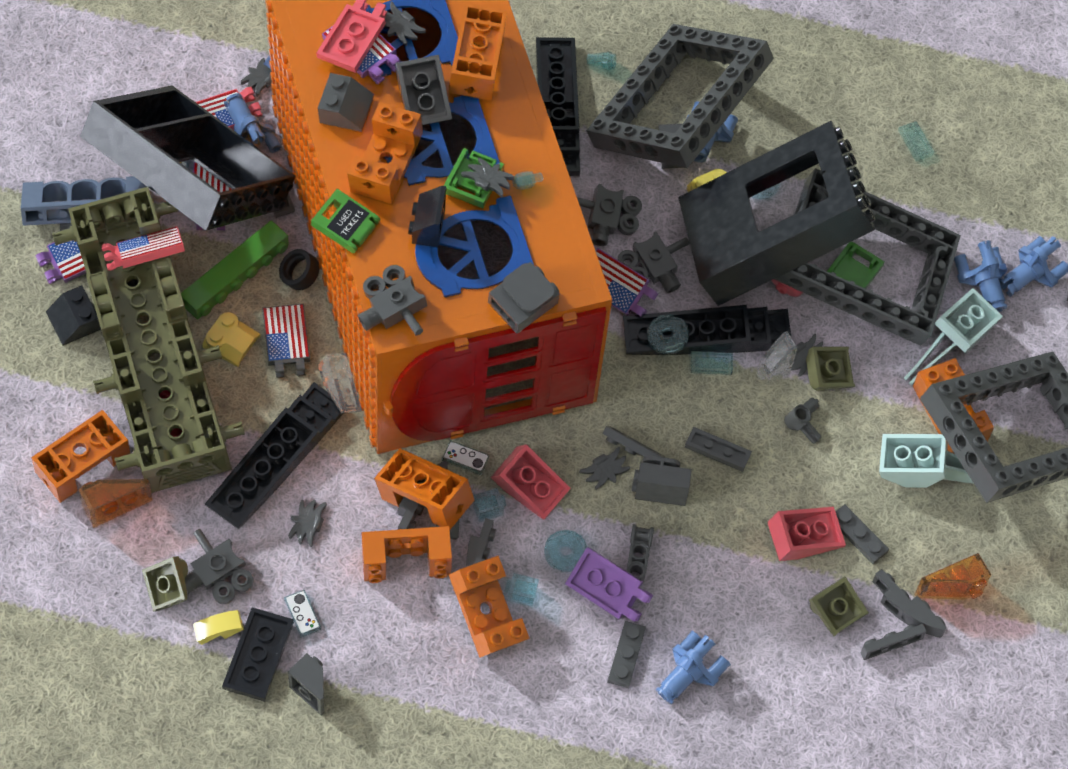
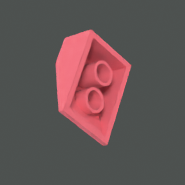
M527 444L516 447L490 477L506 493L543 520L571 489Z
M834 507L778 511L767 522L779 561L798 560L846 546Z

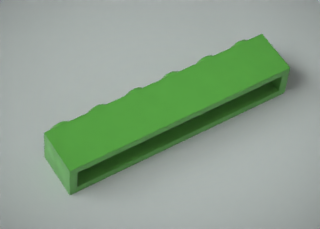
M272 220L269 221L181 293L185 309L197 320L202 316H207L217 303H223L228 294L233 290L237 291L240 289L244 281L248 278H253L261 267L268 266L278 253H284L289 245L288 235Z

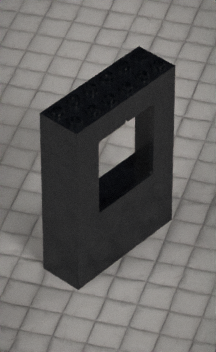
M172 85L93 101L80 135L206 231L282 210L286 205V198L294 186L293 182L296 175ZM193 160L230 187L231 190L217 191L180 162Z
M832 121L678 197L699 283L717 306L875 230L873 225L875 217L872 211L868 209L871 205L867 196L864 195L866 189L862 181H859L862 176L858 168L855 167L857 161L853 153H850L853 148L848 139H843L844 134L839 126L835 127ZM819 164L829 195L828 198L762 231H758L749 198Z

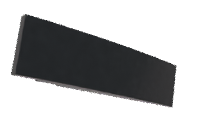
M536 37L537 84L569 176H580V126L575 38Z
M746 304L643 314L642 316H623L626 355H687L792 349L788 308L768 310L767 307L747 308Z
M313 382L303 396L299 395L289 408L285 407L207 500L205 506L239 530L348 409L347 405Z

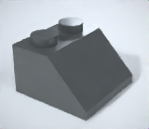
M330 73L318 105L320 123L362 132L374 94L352 77Z
M306 653L288 671L289 688L322 716L324 714L323 664L317 657H311Z

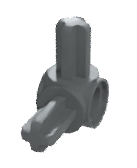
M810 398L804 404H799L785 416L784 422L791 430H796L797 432L801 430L815 444L821 439V435L809 421L811 420V414L820 405L818 399Z

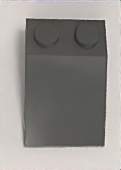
M439 55L395 64L405 110L421 114L422 125L452 119Z

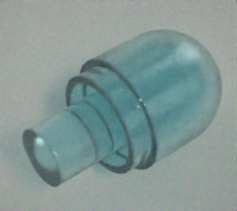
M532 171L520 172L514 176L515 179L512 180V183L518 190L530 189L535 186L536 182L543 181V175L541 172L533 174Z

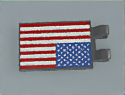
M304 304L262 308L268 366L275 365L276 378L284 377L283 364L296 363L297 376L305 375L304 362H310Z

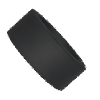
M295 249L290 251L281 261L279 277L289 287L295 290H305L316 281L320 270L319 262L315 256L307 251ZM306 259V268L303 274L293 280L292 274L295 266L300 261Z

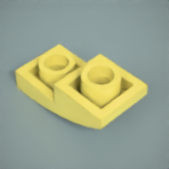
M238 610L216 614L193 624L197 642L201 645L219 636L226 639L244 630Z

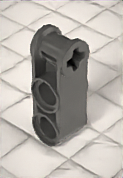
M633 524L626 571L630 574L632 572L639 573L641 576L636 578L644 583L654 527L647 529ZM639 552L642 553L644 556L637 557L634 555V553Z

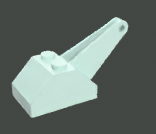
M972 288L935 322V325L942 333L904 379L907 380L918 370L945 336L954 343L922 370L934 366L957 346L966 354L1003 316ZM916 376L909 382L910 385L914 384Z
M883 434L879 469L881 478L903 487L927 488L943 479L974 484L957 456L947 451L948 442L942 434Z

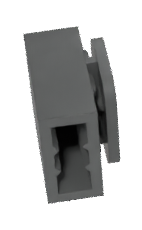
M529 262L519 266L507 275L500 285L490 291L488 303L518 334L558 304L560 293L558 287L546 279L543 271L538 266L535 267Z
M657 456L644 457L643 462H640L639 470L635 469L632 491L635 492V499L686 506L692 469L680 468L681 463L676 459Z

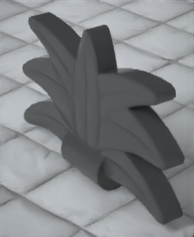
M392 1L390 2L392 14L387 11V15L384 18L386 22L384 27L389 29L387 32L388 37L396 34L401 43L407 46L405 38L418 40V37L413 32L426 33V29L415 24L413 16L407 11H400Z
M265 58L260 60L257 68L249 67L248 71L250 74L241 80V85L248 83V87H252V89L256 87V97L259 96L263 88H269L272 83L271 69L264 65Z
M478 158L480 165H468V168L472 171L461 172L462 177L474 180L476 186L481 187L485 191L492 190L501 198L504 197L501 187L510 190V184L507 180L515 179L514 175L499 171L500 164L491 167L481 158Z
M813 334L809 341L806 343L800 342L792 348L793 353L781 359L780 362H794L789 366L788 370L800 369L798 377H800L807 370L806 357L808 350L811 347H823V341L813 346L816 341V334Z
M617 447L609 455L602 454L592 460L593 464L591 466L580 469L579 473L592 474L586 479V482L599 481L595 486V490L603 486L608 479L616 483L615 475L630 470V466L622 467L626 456L616 459L620 447Z
M301 500L299 515L291 516V520L295 522V525L288 535L289 539H292L297 534L298 542L302 544L304 537L307 536L308 544L312 547L315 533L320 532L324 520L321 518V514L326 508L327 503L320 504L314 510L316 500L311 501L306 507L304 506V500Z

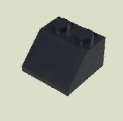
M439 186L419 194L418 203H413L412 215L415 216L414 222L410 221L408 234L412 235V244L439 247L446 207V186Z
M82 285L62 293L46 310V314L62 346L101 330L97 313Z

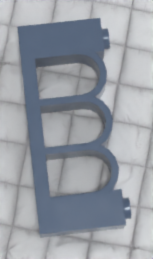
M134 176L126 177V179L107 178L101 182L92 179H82L71 184L64 181H51L45 184L44 181L24 182L21 197L23 226L71 223L69 208L147 186Z

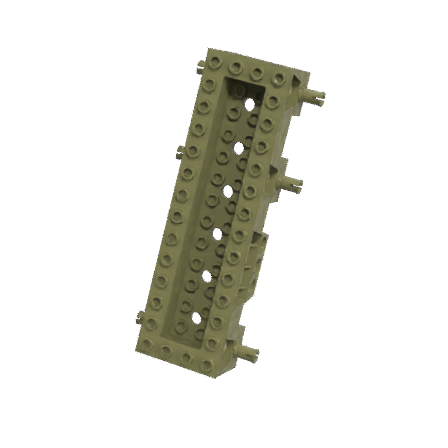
M148 187L69 208L72 226L69 229L52 232L56 246L73 240L78 244L101 331L113 366L111 377L93 381L97 394L112 389L119 391L133 437L134 453L115 457L118 471L133 466L140 467L148 493L150 494L232 470L225 446L226 439L245 435L241 421L224 427L219 425L202 366H204V363L222 359L219 345L202 351L197 349L170 256L127 268L120 266L114 270H108L106 264L112 263L114 260L105 261L104 254L111 251L103 252L101 247L105 243L117 246L116 243L161 231L160 216L178 212V209L167 201L159 204L154 203ZM132 279L139 281L135 287L128 286V282ZM141 316L149 317V321L145 324L139 323L138 319ZM152 353L160 354L158 360H149V356ZM164 390L171 392L170 397L166 399L160 398L159 395ZM175 428L182 430L181 435L178 437L170 435L171 431Z

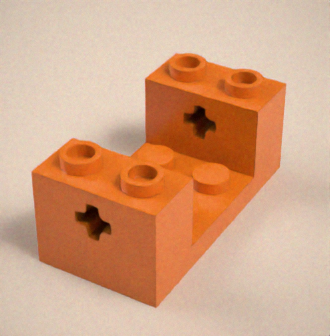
M465 3L451 71L449 93L492 100L507 10ZM474 43H476V44H481V45H484V46H482V47H477V46L474 45Z
M379 102L372 118L373 136L363 158L355 156L347 175L351 193L392 205L423 134L422 119L419 113ZM384 157H390L392 158V161L389 163H382L381 159Z
M956 358L919 371L913 388L920 399L931 384L964 376L965 374ZM964 404V407L988 442L994 426L985 410L975 413L971 405ZM926 410L938 434H942L937 425L935 424L934 420ZM948 444L947 450L955 454Z
M101 410L32 456L31 459L35 473L59 503H61L78 491L75 481L77 478L105 459L114 467L116 466L115 457L131 453L128 439L104 410ZM77 447L86 448L83 454H76L74 452Z
M401 448L398 449L374 478L382 500L399 507L403 497L427 507L433 524L440 527L449 526V531L475 500L467 478ZM427 479L424 483H417L419 480Z
M449 526L361 532L364 581L379 583L382 580H386L385 556L398 558L406 554L421 556L423 553H427L429 577L442 579L451 574L452 552Z
M499 555L459 569L449 575L479 658L530 639L523 619L520 618L513 621L498 582L499 579L506 576ZM481 603L488 604L490 608L489 614L486 615L481 612Z

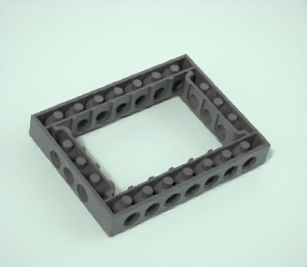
M673 24L586 130L593 146L602 150L688 169L773 61L774 57L770 47L765 40ZM686 54L693 59L701 58L706 59L708 62L716 61L722 62L724 65L730 64L675 134L630 124L634 118H637L641 109L649 103V99L656 91L658 92L659 87L666 78L670 77V73L681 63Z
M815 168L806 178L795 214L828 198L829 195L820 170ZM864 192L871 205L868 209L872 211L875 217V221H873L875 230L928 253L911 309L908 306L904 307L891 301V298L886 299L875 294L871 289H864L854 284L855 282L853 281L849 282L836 276L834 272L829 273L818 268L816 264L806 263L774 280L921 346L932 335L961 235L873 194Z
M1053 351L931 384L920 398L986 503L1068 478V448L1003 467L964 407V404L971 405L978 400L986 401L989 397L996 395L1000 397L1004 393L1011 391L1014 393L1018 389L1025 387L1029 389L1033 385L1042 383L1040 386L1042 395L1046 396L1053 407L1052 410L1058 414L1064 423V428L1068 429V373Z

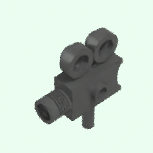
M598 184L595 188L593 201L577 197L581 207L591 209L587 228L594 229L592 243L597 246H606L609 234H613L617 227L624 235L634 234L639 227V221L635 216L642 210V202L639 198L627 196L623 200L624 190L611 191L604 188L602 184ZM626 221H630L632 225H628Z
M654 232L653 236L647 241L641 243L634 242L633 251H622L618 255V261L648 279L650 277L653 284L660 281L665 291L672 293L681 284L674 274L677 272L678 266L671 254L690 243L688 238L685 237L666 247L658 233ZM629 260L631 264L627 265L624 261ZM638 260H639L640 264L642 265V267H637V265H638Z
M391 265L383 271V279L379 276L367 278L363 283V290L366 297L369 298L372 307L357 315L363 328L367 331L382 322L385 328L388 329L405 319L414 334L420 335L423 329L412 314L427 307V302L424 294H419L414 289L412 277L406 278L405 271L401 266Z
M201 529L193 533L206 554L191 563L194 570L185 577L188 594L204 584L207 590L213 587V597L218 603L228 604L234 599L235 590L246 592L252 588L254 583L253 576L248 570L241 569L246 563L244 559L238 558L232 551L233 544L230 538L213 549ZM232 575L231 583L224 581ZM244 576L246 578V581L244 583H239V577ZM223 588L227 589V594H219L220 590Z

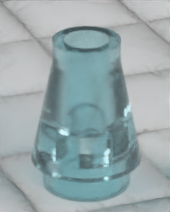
M611 51L594 54L588 53L587 65L610 71V69H615L616 54H613Z

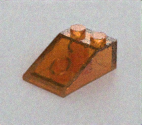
M148 479L97 480L95 482H88L78 489L82 507L93 528L153 501Z
M979 553L922 577L914 595L927 599L965 600L970 597L975 599L984 593L983 591L988 585L991 573Z

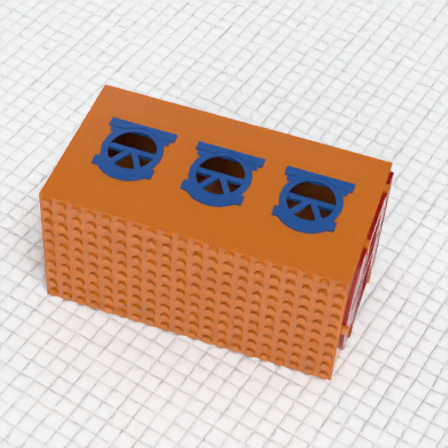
M265 0L268 22L267 30L269 34L268 43L270 47L268 50L271 59L269 64L271 68L272 101L274 105L272 109L274 117L278 119L279 134L283 136V148L288 153V165L292 167V173L296 175L294 184L297 183L299 201L302 200L304 218L307 217L309 235L312 234V246L314 252L317 251V260L323 272V284L327 286L328 301L333 306L334 321L338 322V335L340 339H343L344 356H348L350 375L353 374L354 377L353 386L355 393L359 394L360 410L364 411L365 427L370 431L369 440L371 447H375L377 454L430 441L451 438L452 440L463 437V434L550 413L552 415L565 413L567 409L597 402L612 297L509 1L367 0L365 2L369 5L366 12L372 14L376 4L380 2L385 4V10L392 14L390 2L392 1L397 9L402 12L407 11L413 16L415 24L426 29V33L413 32L418 37V40L405 38L407 46L401 43L396 34L388 37L387 32L389 29L383 27L380 35L396 49V56L400 59V62L439 55L451 113L465 118L473 126L477 139L473 151L496 159V164L504 163L503 172L512 174L515 178L514 180H507L510 184V190L501 187L504 195L503 198L492 191L483 209L446 194L445 215L439 245L468 251L462 259L447 270L438 257V247L412 244V235L408 234L410 221L414 222L415 216L412 215L413 203H418L419 194L439 186H444L454 167L439 122L429 124L431 132L423 130L420 139L433 143L414 159H411L392 205L351 193L347 173L355 156L363 158L373 136L372 118L379 102L404 109L396 72H393L384 63L379 67L383 71L381 76L384 77V80L376 84L369 75L362 78L357 72L354 73L317 58L316 53L324 41L322 33L335 24L347 4L353 6L356 0ZM465 3L507 10L492 100L449 93L451 71ZM474 43V45L477 46V47H482V46H484V45H481V44H476V43ZM330 73L352 77L374 94L362 132L320 123L318 105ZM438 150L443 168L421 165L422 162ZM384 157L381 159L382 163H389L392 161V158L390 157ZM458 187V188H457V189H460V190L465 191V192H467V193H470V194H472V195H475V193H473V192H471V191H468V190H466V189H463V188H461V187ZM336 189H339L378 215L381 219L377 225L375 224V229L360 247L357 246L358 250L355 253L348 251L311 226V220ZM334 204L324 215L327 219H330L337 210ZM474 220L488 221L501 227L509 235L513 247L512 257L508 264L501 271L490 277L488 276L471 221ZM462 224L467 241L446 237L444 233L454 225ZM473 261L479 279L462 278L457 276V274ZM531 262L535 267L538 266L543 271L550 283L552 282L558 287L560 293L558 304L516 334L488 303L489 292L500 285L507 275L522 264ZM391 265L401 266L405 271L406 278L412 277L414 289L419 294H424L427 302V307L412 314L423 329L420 335L414 334L405 319L388 329L385 328L382 322L367 331L363 328L357 315L372 307L369 298L366 297L363 290V283L367 278L379 276L383 279V271ZM538 337L537 347L488 358L489 348ZM536 356V363L533 366L487 376L488 367ZM534 378L532 388L485 398L486 389ZM532 396V399L523 400L485 410V407Z

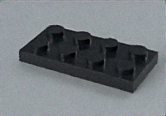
M252 607L224 679L222 689L265 702L292 630L294 619Z

